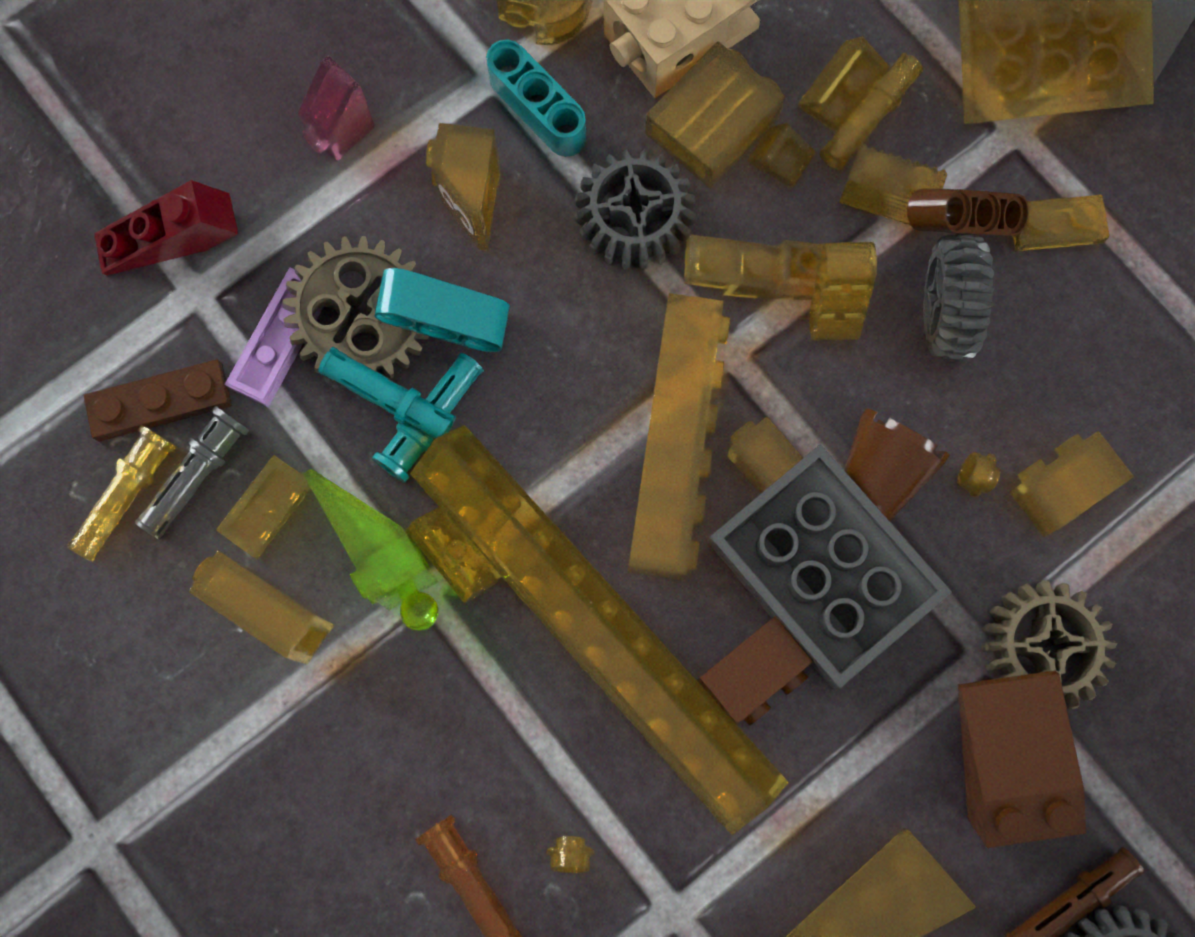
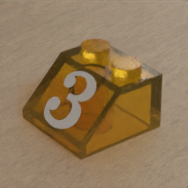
M439 123L436 139H429L426 151L427 167H432V185L438 186L442 203L477 248L488 251L501 173L494 129Z

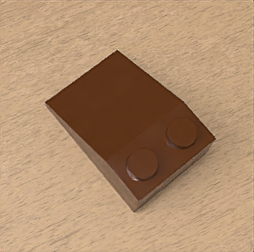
M1054 670L958 684L968 820L985 846L992 848L1086 834L1084 785L1059 673Z

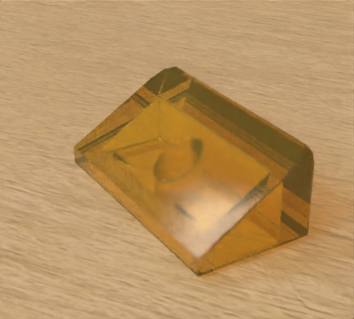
M864 36L847 40L841 45L798 103V106L835 132L842 133L890 66Z

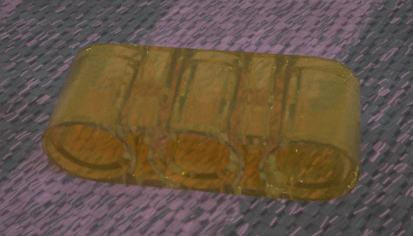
M874 242L823 243L809 310V329L812 341L859 340L876 279L877 254Z

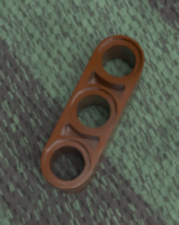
M922 188L917 189L909 199L907 217L913 229L918 231L1015 236L1019 235L1027 225L1029 206L1025 197L1020 194L963 189Z

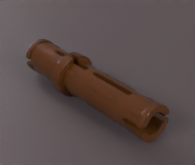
M1121 847L1117 853L1090 873L1084 870L1076 876L1077 883L1042 907L1041 910L1012 932L1005 934L1004 937H1059L1097 907L1105 909L1112 904L1110 897L1135 878L1142 876L1144 870L1137 859L1126 848Z

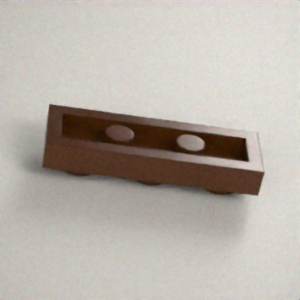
M216 359L84 394L92 438L100 442L209 413L215 406L220 409L231 407L229 390L224 385L226 376L223 364Z

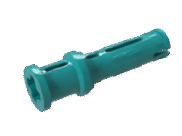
M459 353L455 362L432 389L426 400L438 408L451 413L484 370L474 359L464 353ZM398 423L396 425L398 432L381 453L375 452L372 460L394 478L406 483L409 479L407 472L423 451L429 452L432 449L434 439L408 423L403 425Z

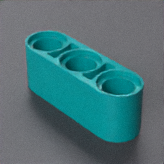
M508 39L499 40L492 44L488 49L486 60L490 84L493 90L554 153L564 157L574 156L579 153L586 143L585 112L581 106L520 44ZM507 65L516 67V69L510 72H503L499 70L503 66ZM533 95L546 97L541 102H530L528 100ZM562 125H572L576 128L570 133H561L556 130Z
M388 268L383 272L374 317L389 325L471 349L499 352L503 346L510 305L502 299L413 271Z

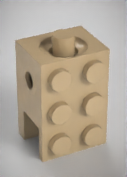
M604 0V35L610 42V50L616 61L622 67L629 65L652 96L656 98L759 29L760 18L750 7L758 0Z

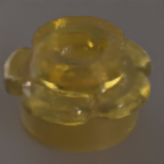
M977 452L968 455L960 467L957 478L958 485L966 488L972 497H978L983 492H991L1000 478V468L996 467V457L992 454L984 456Z
M565 836L556 838V846L549 847L546 850V855L551 857V871L583 873L590 870V857L595 855V851L590 847H585L584 838Z

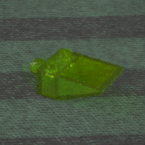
M309 469L304 472V477L357 569L350 576L364 599L368 598L373 605L378 602L389 611L401 604V620L412 630L423 631L433 626L439 614L438 604L431 595L422 591L436 584L438 580L412 537L402 526L315 470Z

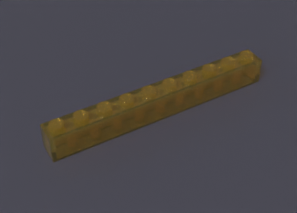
M465 425L437 437L411 471L410 475L451 519L455 526L467 537L487 562L516 592L518 597L524 601L548 628L550 633L557 638L583 670L590 675L731 835L735 834L767 809L789 783L786 778Z

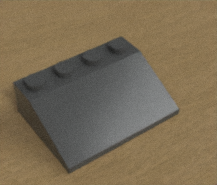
M821 444L712 534L708 542L710 547L771 618L776 616L813 661L811 665L832 689H840L952 593Z

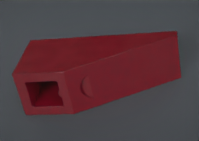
M190 180L94 233L101 272L103 275H111L207 251L238 235V229L230 193Z

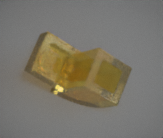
M496 0L499 19L505 20L510 25L519 28L534 27L536 44L538 45L563 43L578 34L588 19L593 0Z

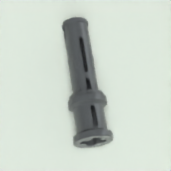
M217 406L211 411L214 416L197 438L191 437L188 441L187 449L189 452L181 464L171 474L152 502L135 521V524L159 540L213 468L218 470L219 467L225 465L226 460L224 457L241 435L247 436L250 432L249 429Z

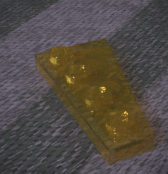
M904 828L786 937H922L975 909L976 906L909 829Z

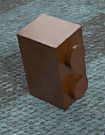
M774 616L697 679V681L733 725L740 723L744 719L748 726H750L771 709L766 700L781 689L785 695H788L809 678L803 670L813 661L776 616Z

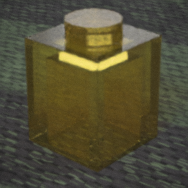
M768 417L757 425L750 420L730 438L734 444L729 450L728 458L760 494L803 459L801 454Z

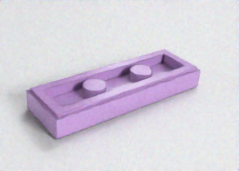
M290 267L224 384L228 389L269 408L303 344L291 345L289 337L298 328H286L283 320L285 317L295 314V312L283 309V299L296 297L287 290L286 283L287 281L301 282L295 273V269ZM323 308L315 312L313 316L315 320H317Z

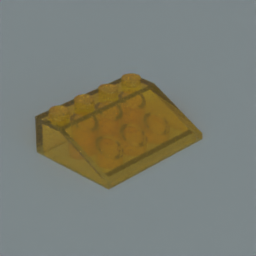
M959 0L964 124L1154 104L1153 0Z

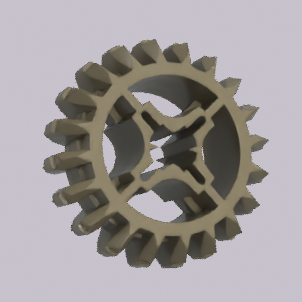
M1049 581L1037 583L1036 589L1030 584H1024L1018 587V596L1012 592L1005 594L1002 597L1005 608L996 606L990 610L992 618L999 624L988 623L982 629L984 633L994 637V642L981 645L983 652H994L996 660L985 664L987 671L1000 669L1003 675L999 678L1026 675L1028 673L1023 669L1017 656H1023L1031 660L1036 673L1056 670L1061 679V674L1066 673L1065 666L1068 657L1071 654L1081 653L1080 663L1076 672L1068 681L1062 684L1066 707L1069 710L1078 708L1080 704L1079 697L1085 701L1093 700L1096 697L1093 685L1101 687L1106 686L1109 682L1106 675L1100 669H1111L1117 664L1112 658L1105 656L1106 650L1115 649L1118 644L1111 639L1104 640L1103 632L1109 631L1113 624L1109 621L1098 623L1095 618L1100 614L1102 606L1095 604L1085 608L1087 593L1080 591L1070 597V587L1066 583L1057 585L1054 590ZM1032 608H1035L1036 619L1032 620V631L1029 637L1014 639L1016 628L1022 617ZM1056 612L1064 616L1073 625L1078 636H1073L1064 629L1061 616L1056 615ZM1048 639L1047 642L1053 641L1055 646L1065 645L1066 648L1050 653V651L1044 652L1042 647H1030L1029 645Z

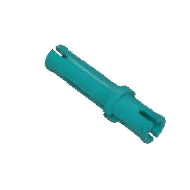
M331 347L330 351H327L319 365V374L336 381L350 391L394 415L396 422L402 425L408 423L427 433V435L435 438L440 443L448 435L455 422V415L438 408L422 398L420 391L415 388L408 390L394 383L335 347Z

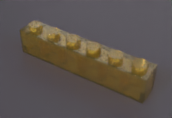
M668 294L628 573L684 581L687 569L696 570L700 542L691 540L693 522L702 523L706 496L698 495L697 492L699 478H708L712 457V450L704 449L706 432H715L718 405L710 404L712 387L721 388L724 361L716 360L718 344H727L730 317L722 316L724 304L722 300Z

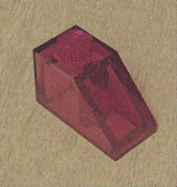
M325 57L318 67L298 111V115L306 129L302 132V135L310 146L320 154L326 150L338 161L370 132L375 125L360 85L331 57Z

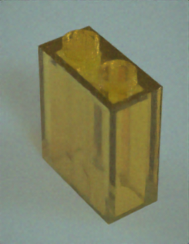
M717 41L646 113L645 134L711 189L780 117L785 96L772 79L765 76L761 77L750 68L742 54L734 49H727Z
M217 551L213 558L207 557L198 566L193 575L195 583L188 591L285 658L307 665L334 627V624L243 563L220 551Z

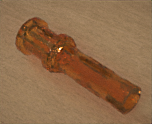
M452 814L415 839L419 846L425 845L440 869L438 873L439 879L446 884H452L485 937H522L476 864L479 862L477 857L479 855L475 850L468 849L453 826L456 819Z

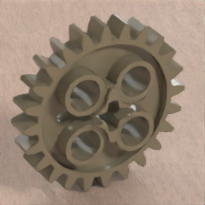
M344 236L341 241V250L335 251L332 245L326 241L324 242V257L320 258L314 252L309 251L307 254L311 265L310 269L298 264L295 266V273L301 282L287 281L286 288L296 297L283 299L282 302L283 309L295 312V314L289 315L283 320L286 328H298L289 337L291 345L306 344L300 353L302 361L313 356L317 357L315 372L318 373L319 365L331 347L337 348L347 356L375 371L382 370L389 379L393 378L394 375L393 363L396 362L405 369L409 367L410 362L406 352L418 356L421 354L422 347L415 338L428 339L429 336L386 324L374 317L380 287L369 298L366 315L362 313L357 315L341 343H335L333 340L349 322L351 306L358 308L361 305L373 282L377 278L382 279L385 269L399 268L414 272L416 267L415 261L404 265L399 263L402 253L400 248L388 256L384 254V240H380L373 250L368 249L366 236H362L358 248H352L349 240ZM355 271L364 277L365 282L357 288H349L340 282V277L346 272ZM323 307H330L339 314L338 320L330 325L318 323L313 316L318 309ZM359 333H369L377 339L378 344L370 351H361L353 345L352 340Z

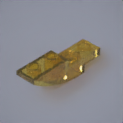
M691 234L686 240L684 284L723 289V295L746 298L828 300L867 297L871 294V251L793 240H784L779 246Z

